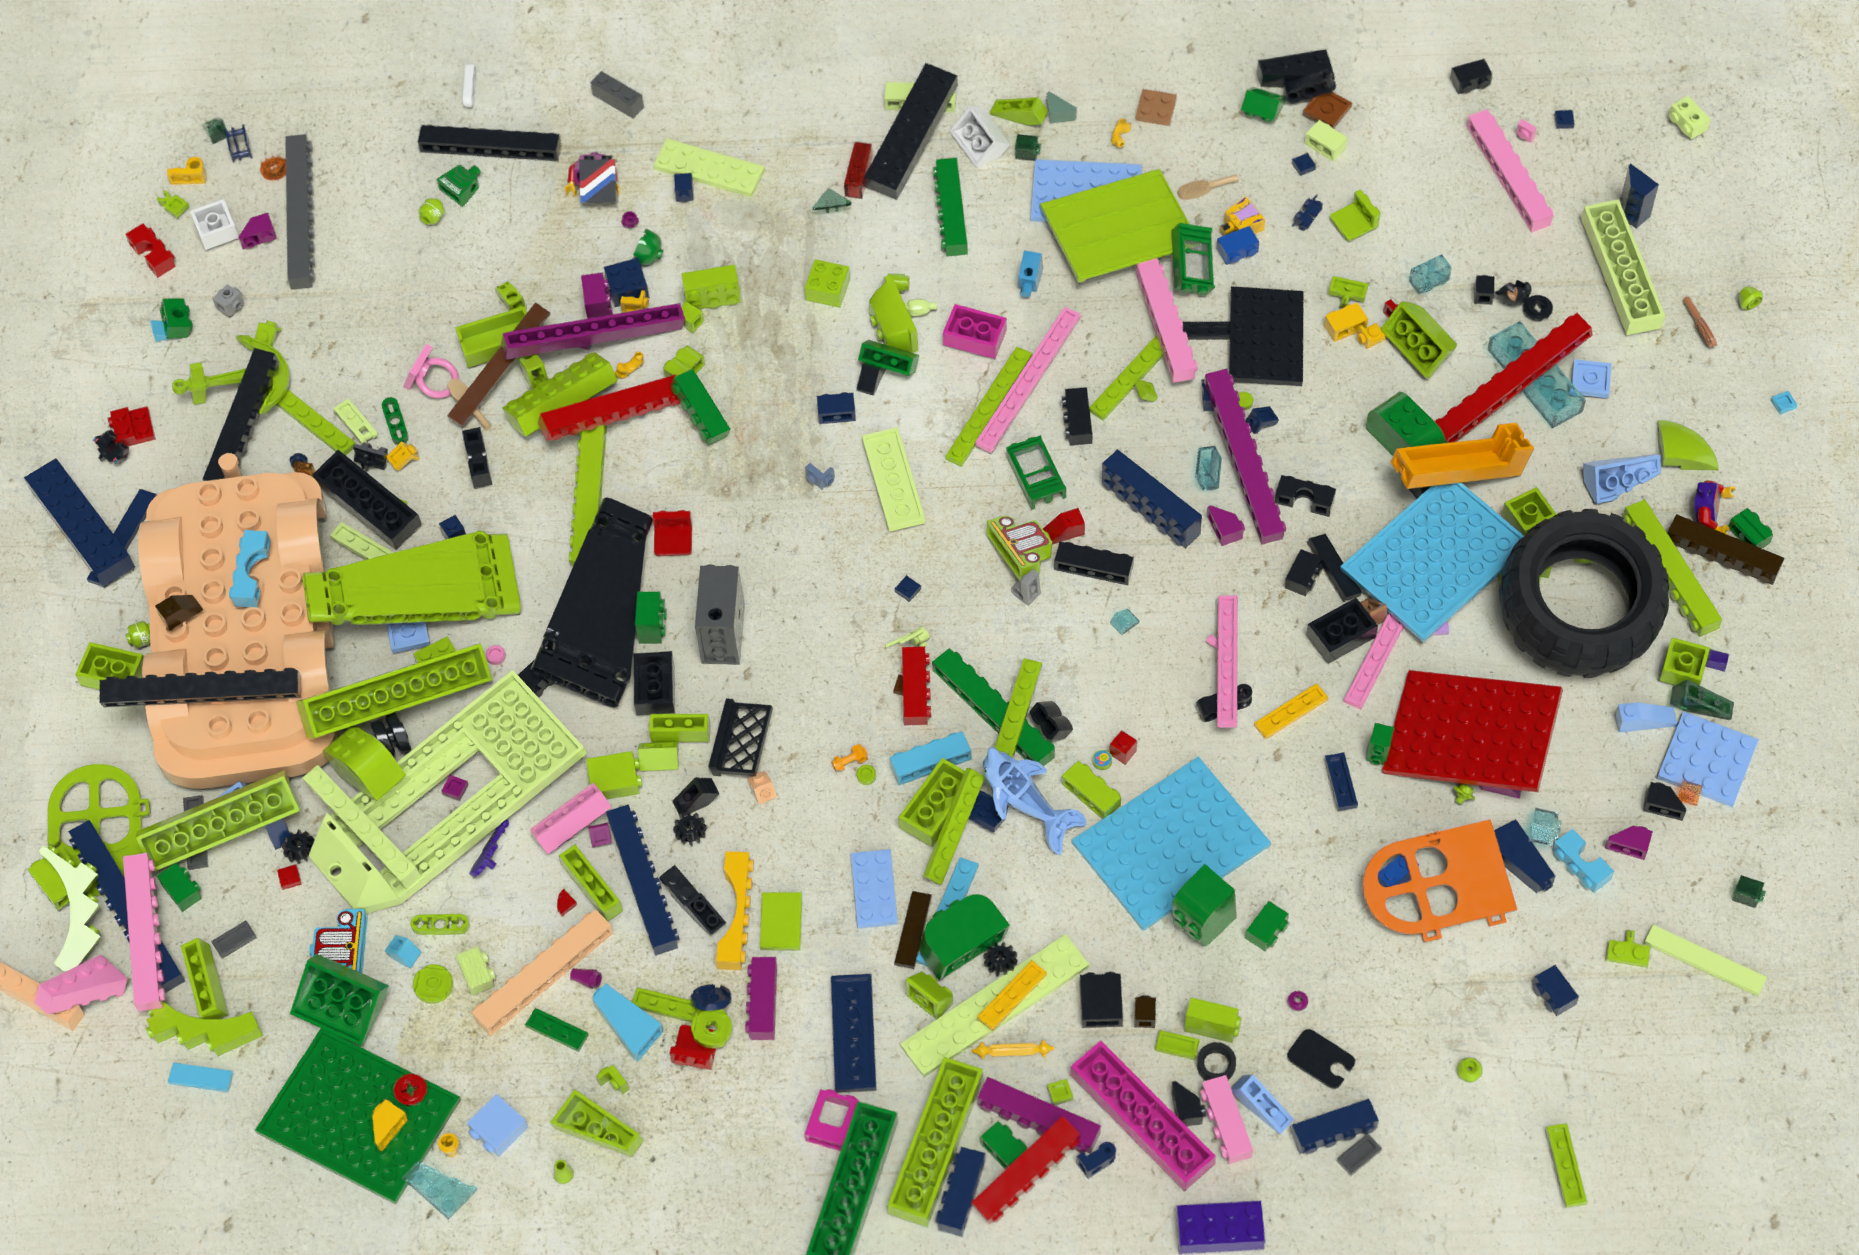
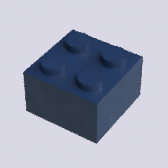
M639 258L603 267L605 278L608 279L614 307L621 306V297L640 298L641 290L645 291L646 297L650 298Z

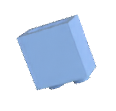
M497 1094L467 1122L469 1127L468 1133L476 1141L478 1139L484 1143L483 1147L489 1153L494 1152L498 1157L528 1129L526 1120Z

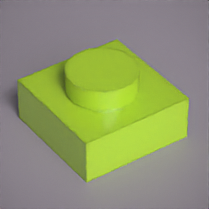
M1141 379L1135 383L1141 399L1151 402L1158 399L1153 383Z
M1067 1079L1047 1084L1053 1105L1073 1100Z

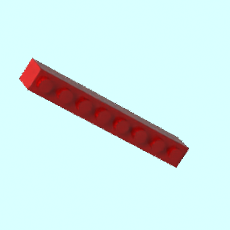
M676 375L540 413L538 425L546 441L558 440L563 436L575 435L584 430H593L601 425H610L619 420L624 421L632 416H641L647 412L658 411L670 405L676 406L680 403V399L671 389V383Z

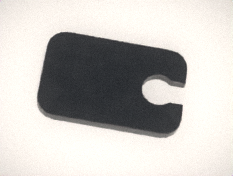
M1306 1029L1300 1034L1287 1054V1059L1291 1064L1331 1089L1339 1088L1345 1080L1340 1075H1334L1331 1072V1066L1333 1064H1341L1345 1070L1351 1072L1355 1065L1353 1055L1311 1029Z

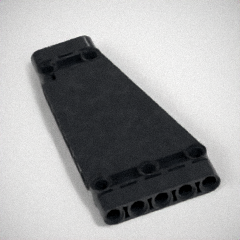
M604 498L544 633V639L531 667V672L534 675L612 708L619 706L631 677L636 631L637 591H640L645 541L653 523V518L650 515L612 498ZM617 677L622 678L624 681L618 680Z

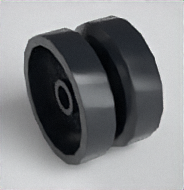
M396 712L385 716L387 728H385L382 720L379 718L369 722L375 738L387 748L393 757L396 755L393 744H396L399 752L402 754L411 750L407 739L408 735L402 722L399 721Z

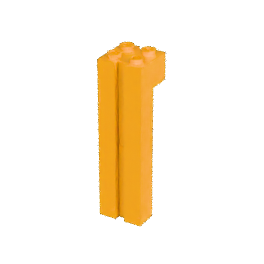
M1516 422L1498 424L1492 438L1397 448L1390 463L1397 473L1400 472L1402 474V482L1407 489L1521 476L1534 447L1528 438L1524 439V433Z

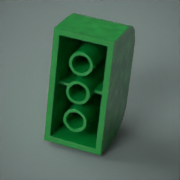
M1397 392L1368 413L1366 430L1392 456L1397 448L1446 443L1445 436L1440 427L1404 392Z
M1204 864L1175 895L1172 901L1174 923L1179 928H1184L1189 932L1188 935L1194 941H1199L1203 946L1209 945L1237 918L1235 889Z
M972 894L960 901L956 899L949 905L948 909L945 911L941 909L932 916L933 918L927 923L920 940L919 951L924 961L940 981L987 951L988 946L993 947L995 942L999 943L1004 940L1010 924L988 897Z

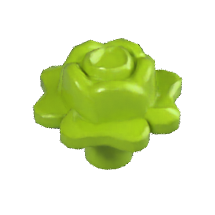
M1461 784L1460 786L1453 787L1458 795L1455 801L1462 805L1465 800H1475V797L1472 795L1474 790L1470 786Z

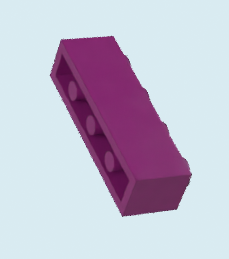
M752 957V964H748V976H751V983H747V995H750V1002H746V1014H749V1021L745 1022V1032L749 1033L750 1040H775L776 957Z

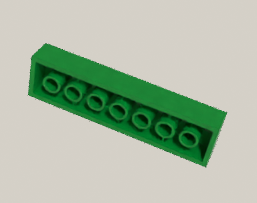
M857 1102L806 1255H854L898 1124L897 1112Z

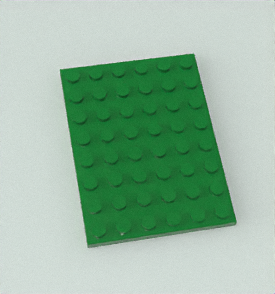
M320 1028L261 1119L255 1132L396 1204L461 1098L424 1079L427 1085V1094H425L423 1101H419L415 1106H405L396 1099L394 1086L402 1076L414 1073ZM408 1084L409 1087L408 1091L406 1092H409V1094L413 1096V1091L416 1089H413L412 1086ZM386 1099L404 1111L408 1121L381 1152L375 1143L373 1114L377 1105L382 1104Z

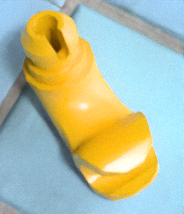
M1119 119L1112 133V144L1118 148L1123 147L1125 144L1120 135L1131 130V124L1126 119Z
M640 351L635 352L629 362L624 364L619 362L615 374L620 379L626 378L643 364V353Z

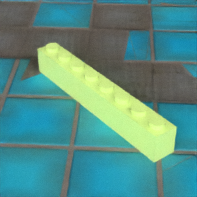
M318 765L303 777L308 787L406 890L422 877L417 868Z

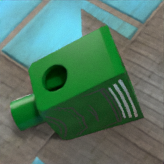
M457 165L436 179L439 190L461 207H464L479 189L477 176L481 174V171L475 165L469 170L462 165Z

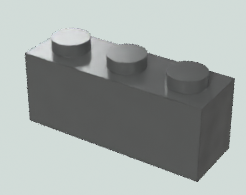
M601 71L590 82L593 96L632 119L643 110L642 94Z

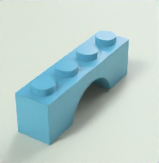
M244 530V535L240 538V554L236 556L237 568L233 571L232 576L234 583L233 587H230L229 598L232 599L234 606L258 608L261 590L258 582L249 577V572L256 562L268 558L271 540L267 531Z

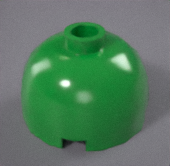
M646 228L643 232L646 234L640 238L633 256L636 257L632 258H639L640 265L653 264L656 259L660 260L664 252L661 249V238L655 232Z

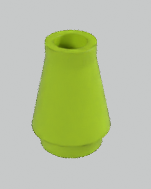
M564 1160L556 1161L553 1172L555 1181L560 1184L570 1182L574 1176L573 1168Z

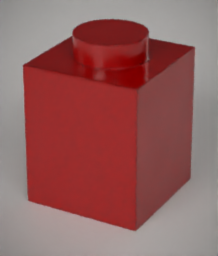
M1122 730L1110 743V754L1124 765L1137 752V740Z

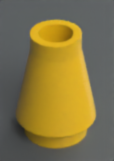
M446 1133L438 1140L439 1149L448 1157H454L458 1153L459 1141L457 1136L452 1133Z

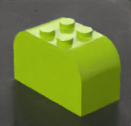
M355 725L350 726L322 751L342 780L375 801H378L406 776L387 748L375 737Z

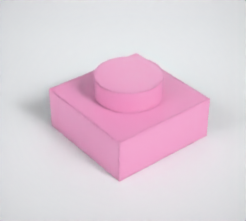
M1522 119L1518 123L1516 135L1531 143L1535 139L1537 128Z

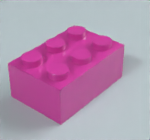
M954 304L943 331V345L996 359L1007 331V318Z

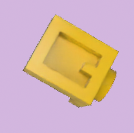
M641 290L640 298L621 297L622 313L648 308L649 298L646 297L645 291Z
M1375 323L1367 328H1364L1363 325L1359 326L1357 339L1369 349L1385 341L1386 335L1378 324Z
M402 441L386 456L392 466L398 471L411 459L416 461L420 459L417 455V449L412 444L408 445Z

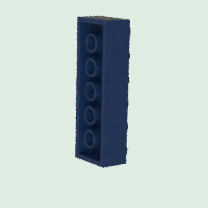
M1117 449L1102 463L1103 486L1107 490L1113 491L1121 501L1127 502L1135 512L1142 514L1149 523L1156 525L1163 534L1170 536L1174 543L1186 549L1201 535L1202 515Z

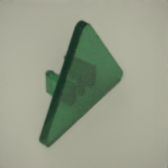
M827 189L814 204L813 210L826 209V212L829 213L830 208H835L836 212H838V207L851 206L852 203L832 189Z

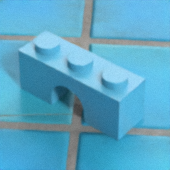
M1571 829L1554 843L1552 851L1559 861L1562 860L1567 865L1570 873L1576 875L1581 880L1585 888L1595 893L1612 879L1614 870L1601 857L1594 862L1582 860L1579 854L1584 851L1586 842Z

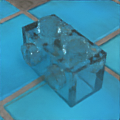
M1441 254L1412 268L1409 282L1418 294L1428 292L1433 287L1440 284L1443 285L1450 280L1452 267Z

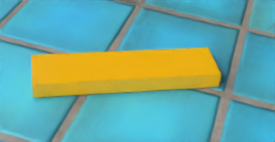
M1316 683L1254 722V727L1266 740L1328 701V696Z
M1031 960L977 1016V1019L991 1031H994L1047 976V972Z

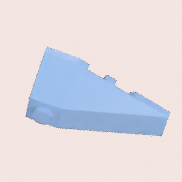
M1660 454L1583 463L1584 483L1594 502L1598 504L1613 501L1624 492L1633 490L1632 488L1636 485L1645 483L1661 473Z

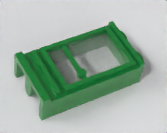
M1179 223L1172 229L1174 290H1179L1183 293L1193 292L1204 296L1215 288L1211 239L1212 228Z
M1041 435L1030 437L1025 441L1013 443L1006 447V457L1031 510L1035 509V501L1044 498L1046 503H1050L1053 500V495L1059 492L1063 499L1066 498V486L1049 455Z

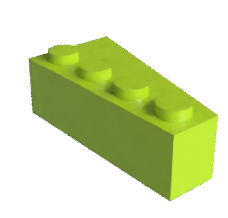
M574 1089L550 1121L556 1130L630 1157L635 1154L644 1141L639 1133L576 1089Z

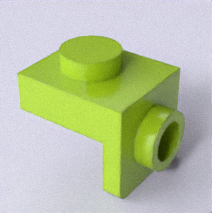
M266 320V323L259 322L254 339L263 341L273 347L277 331L281 332L282 328L276 327L277 323Z

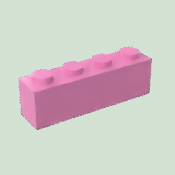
M593 782L532 827L530 831L545 852L549 854L562 843L571 839L581 829L590 825L596 818L605 814L611 808V805Z
M1226 1075L1202 1082V1090H1199L1202 1102L1207 1103L1206 1113L1209 1121L1213 1120L1215 1126L1213 1127V1133L1216 1140L1219 1139L1221 1142L1220 1152L1222 1158H1226L1228 1164L1252 1158L1253 1148Z

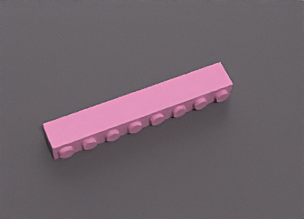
M1488 109L1469 115L1467 122L1468 130L1531 233L1551 226L1554 216L1552 209L1545 203L1544 196L1537 190L1535 181H1532L1529 177L1527 168L1521 164L1519 155L1513 151L1512 144L1505 138L1502 128L1498 127L1494 115H1491Z
M1158 258L1136 264V276L1173 383L1195 379V371L1198 370L1197 362L1193 360L1192 348L1187 344V333L1182 330L1183 322L1181 318H1178L1177 305L1173 304V293L1168 290L1169 283L1168 279L1164 278L1163 265L1159 264Z
M148 853L125 856L123 861L134 1005L138 1012L163 1008V1000L166 999L165 990L161 988L164 974L163 970H160V963L163 962L162 953L158 950V945L161 944V936L157 932V926L160 925L158 914L155 912V908L158 907L157 896H154V889H157V884L152 874V871H155V863L153 859H150Z

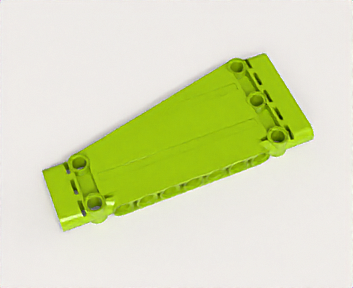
M476 531L344 566L330 568L327 572L303 573V588L308 621L310 623L331 622L334 625H341L345 621H350L354 625L462 621L476 620L481 616L493 619L497 615L520 614L521 610L508 534H487L484 531Z

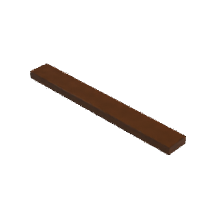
M535 302L513 331L541 327L550 316V312ZM501 346L447 417L463 428L516 358L505 359Z

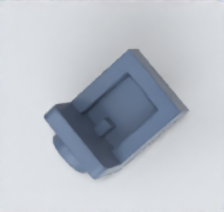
M811 463L805 467V477L810 484H815L823 490L826 486L833 483L835 474L832 467L824 473Z

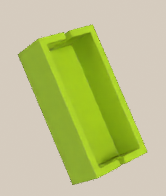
M525 306L455 327L468 368L491 360L502 346L503 333L512 332L527 314Z

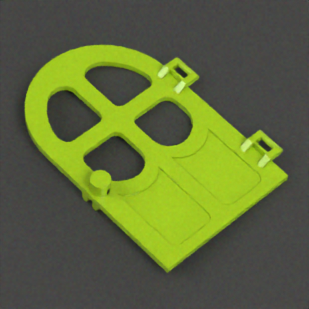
M91 764L77 768L65 775L57 783L50 795L48 802V848L52 846L55 849L60 843L57 848L62 846L78 867L82 863L78 857L80 851L78 848L74 850L73 847L62 842L60 836L61 826L67 822L90 820L100 836L101 820L127 817L129 819V832L125 838L116 843H106L103 841L125 878L123 857L142 854V850L135 837L137 831L142 829V817L150 815L149 799H141L139 789L134 780L117 767L107 764ZM104 780H114L119 783L128 794L129 801L127 805L101 808V782ZM77 783H87L89 785L88 809L62 812L60 810L61 802L68 790ZM141 804H145V811L141 810ZM97 880L87 891L86 896L88 894L101 896L96 888V885L99 884Z

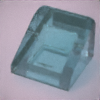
M1124 609L1114 614L1110 624L1123 635L1140 621L1129 609Z

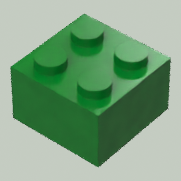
M637 591L635 627L639 644H662V636H666L664 620H667V608H665V599H662L661 592Z

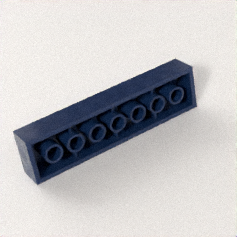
M56 458L24 477L31 492L102 587L135 568L128 552Z

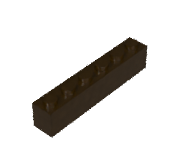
M1676 514L1667 533L1676 547L1683 548L1689 553L1700 555L1709 561H1715L1726 568L1737 570L1746 576L1754 577L1763 583L1771 585L1774 584L1784 561V557Z

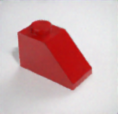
M1079 508L1060 513L1043 530L1049 534L1053 545L1085 535V522Z

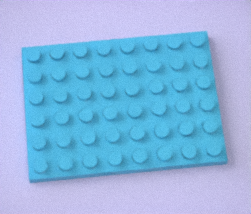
M1462 483L1431 486L1351 556L1341 565L1340 570L1374 600L1386 604L1387 611L1424 642L1503 572L1512 548L1524 536Z
M1199 756L1072 839L1074 847L1142 931H1145L1173 912L1172 901L1175 895L1204 864L1221 878H1224L1271 846L1269 839Z

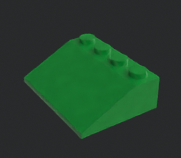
M316 954L306 962L290 1015L362 1046L383 1005L389 985Z

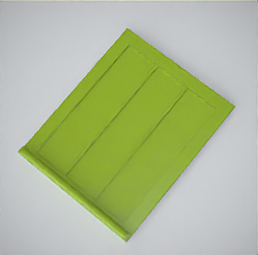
M1160 169L1040 203L1041 211L1079 283L1089 278L1173 254L1172 229L1179 223L1190 224ZM1185 241V249L1200 246L1199 243Z

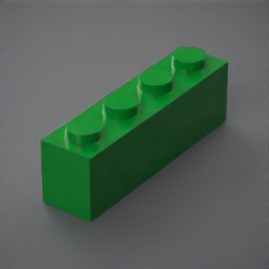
M694 369L674 377L671 383L672 392L680 399L682 408L690 415V420L698 428L702 440L706 441L709 446L726 438L731 429Z

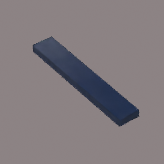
M139 489L113 534L126 551L137 534L141 522H144L150 502L157 494ZM90 572L87 581L101 586L93 573Z

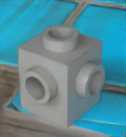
M228 284L223 289H220L217 295L212 298L216 309L229 318L244 304L241 291L236 287L232 288Z

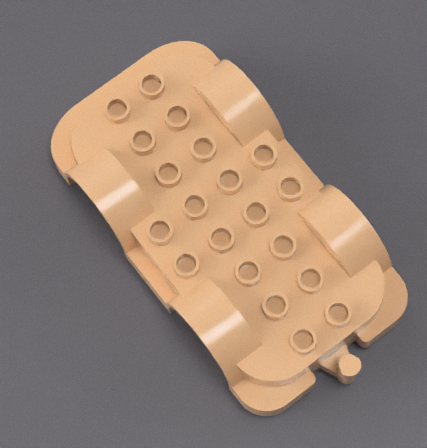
M232 453L224 454L218 460L225 479L189 483L161 492L150 502L146 513V522H141L139 526V561L143 586L149 604L151 653L145 654L143 659L142 678H145L146 675L165 677L166 674L185 676V673L205 675V672L224 674L225 671L244 673L245 670L264 672L265 669L284 671L285 668H295L301 674V698L145 706L154 743V756L162 773L171 782L193 789L235 785L239 781L244 783L256 782L285 770L288 777L306 774L315 766L321 767L328 762L322 751L340 736L338 730L317 738L307 739L296 705V701L330 691L325 649L334 647L333 624L331 622L310 623L308 621L303 588V573L325 572L317 519L326 518L325 500L321 488L313 477L300 472L284 474L262 473L242 476L238 466V459ZM244 530L267 531L271 540L268 558L256 562L249 572V577L258 582L261 590L258 608L234 606L232 599L229 598L230 587H233L234 583L232 578L233 571L237 568L236 556L240 554L239 542L240 538L244 535ZM171 595H193L203 610L172 630H169L160 618L155 605Z

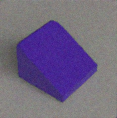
M1710 649L1705 667L1725 672L1729 654Z

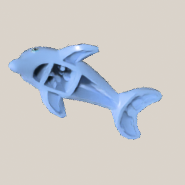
M995 747L988 749L987 756L983 761V772L987 783L993 790L995 810L1000 818L1006 819L1007 804L1023 813L1043 820L1049 848L1053 853L1061 854L1066 829L1074 826L1084 827L1086 825L1084 815L1078 810H1054L1031 778V776L1046 773V768L1039 762L1027 759L1017 761L1005 752L998 751Z

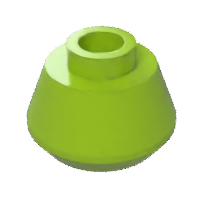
M1747 286L1740 291L1739 301L1741 308L1744 310H1751L1757 307L1763 300V293L1754 287Z

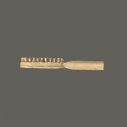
M1235 174L1210 182L1205 181V179L1192 181L1180 186L1177 194L1183 200L1198 198L1209 193L1211 188L1238 181V176Z
M452 379L448 382L450 394L458 402L468 387L458 379ZM477 408L473 415L485 430H489L492 425Z

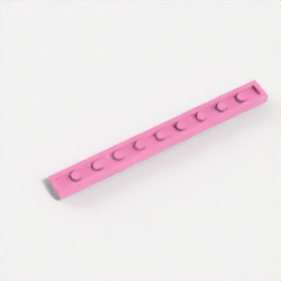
M1066 307L1063 308L976 440L975 445L989 453L994 451L1078 323L1081 316L1080 313Z

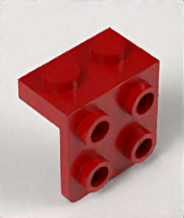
M662 510L653 512L654 554L656 556L690 555L692 553L691 511L678 510L667 512Z
M681 1025L675 1047L671 1046L669 1055L671 1062L677 1065L712 1070L717 1048H706L696 1043L691 1026Z

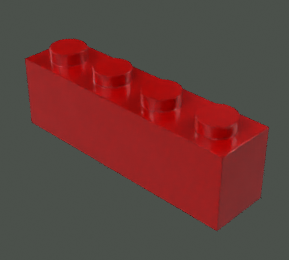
M925 646L902 647L904 726L928 725V718H931V706H927V700H931V690L927 688V682H930V671H926V665H930V655L926 653Z

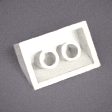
M970 105L950 130V133L976 168L1000 158L1010 146V143L984 108Z

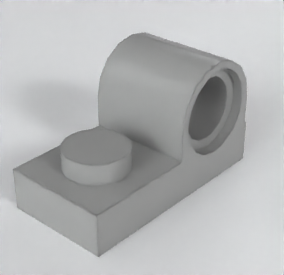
M1034 569L1025 574L1021 581L1018 580L1011 587L1012 593L1028 606L1041 594L1039 573Z

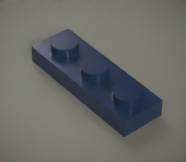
M1345 753L1325 755V763L1338 811L1358 808Z

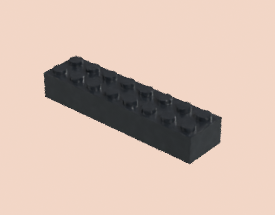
M925 63L864 176L866 188L895 200L899 198L958 87V75Z

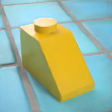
M386 1099L382 1104L377 1105L373 1114L375 1143L381 1152L408 1121L405 1112Z

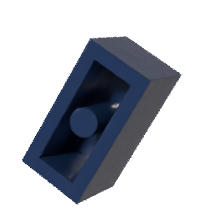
M843 392L840 394L817 396L819 424L856 421L854 393Z
M1556 965L1541 972L1534 978L1533 989L1538 996H1542L1547 1009L1550 1012L1553 1011L1556 1017L1577 1005L1578 994Z

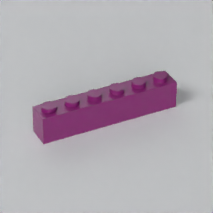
M987 1077L977 1097V1104L983 1111L997 1113L1000 1118L1007 1121L1013 1120L1025 1129H1034L1041 1136L1057 1120L1064 1116L1081 1135L1079 1139L1081 1142L1075 1148L1080 1153L1087 1152L1091 1154L1101 1134V1125L990 1077Z

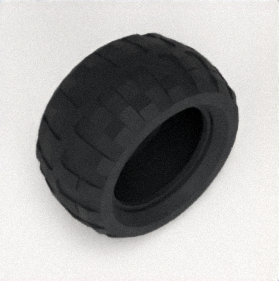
M1584 509L1581 512L1567 510L1558 513L1550 519H1544L1528 530L1527 534L1514 545L1506 560L1499 586V599L1502 605L1501 612L1505 626L1513 635L1517 647L1522 652L1526 651L1528 655L1533 657V662L1537 665L1557 670V674L1563 676L1583 675L1584 678H1593L1603 673H1613L1624 668L1649 649L1658 636L1668 613L1669 579L1667 570L1662 564L1658 548L1646 539V533L1638 526L1632 527L1623 521V517L1613 513L1610 516L1598 513L1597 509ZM1586 559L1599 563L1613 572L1622 583L1628 599V614L1617 623L1605 628L1584 629L1572 626L1558 618L1546 605L1540 591L1539 576L1548 567L1563 560Z

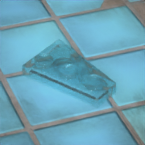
M417 1162L403 1176L404 1181L448 1220L478 1189L475 1186H469L460 1182L459 1179L448 1177L440 1171L420 1162Z

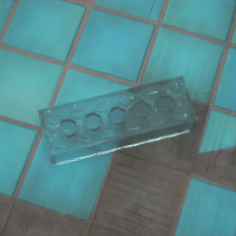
M1519 321L1491 336L1487 350L1501 367L1505 369L1508 363L1517 360L1525 350H1530L1535 346L1537 340ZM1557 364L1522 390L1552 429L1582 413L1584 410L1586 399Z

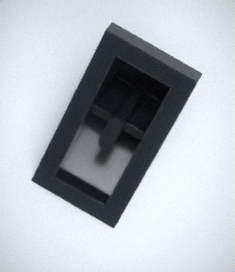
M863 363L857 391L874 396L886 369Z

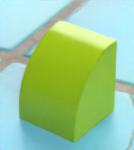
M685 301L682 305L685 317L684 326L693 334L704 322L703 311Z

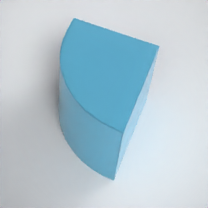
M398 935L394 936L385 949V952L391 958L408 968L413 966L422 953L408 938Z

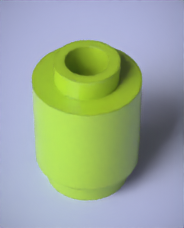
M887 274V276L892 275L899 292L909 290V276H905V274Z

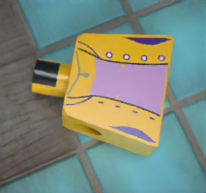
M1246 196L1225 212L1224 224L1219 227L1224 236L1248 226L1251 227L1254 234L1264 231L1265 218Z

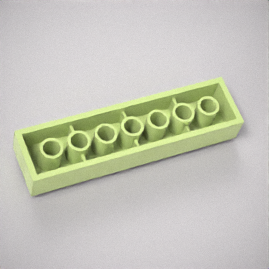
M1619 199L1584 206L1581 220L1626 335L1661 329L1665 314Z

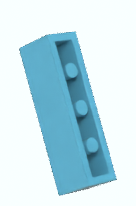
M963 731L959 733L954 732L940 740L934 739L926 745H918L909 751L894 754L890 757V767L898 785H902L930 775L941 758L954 765H958L972 760V754Z

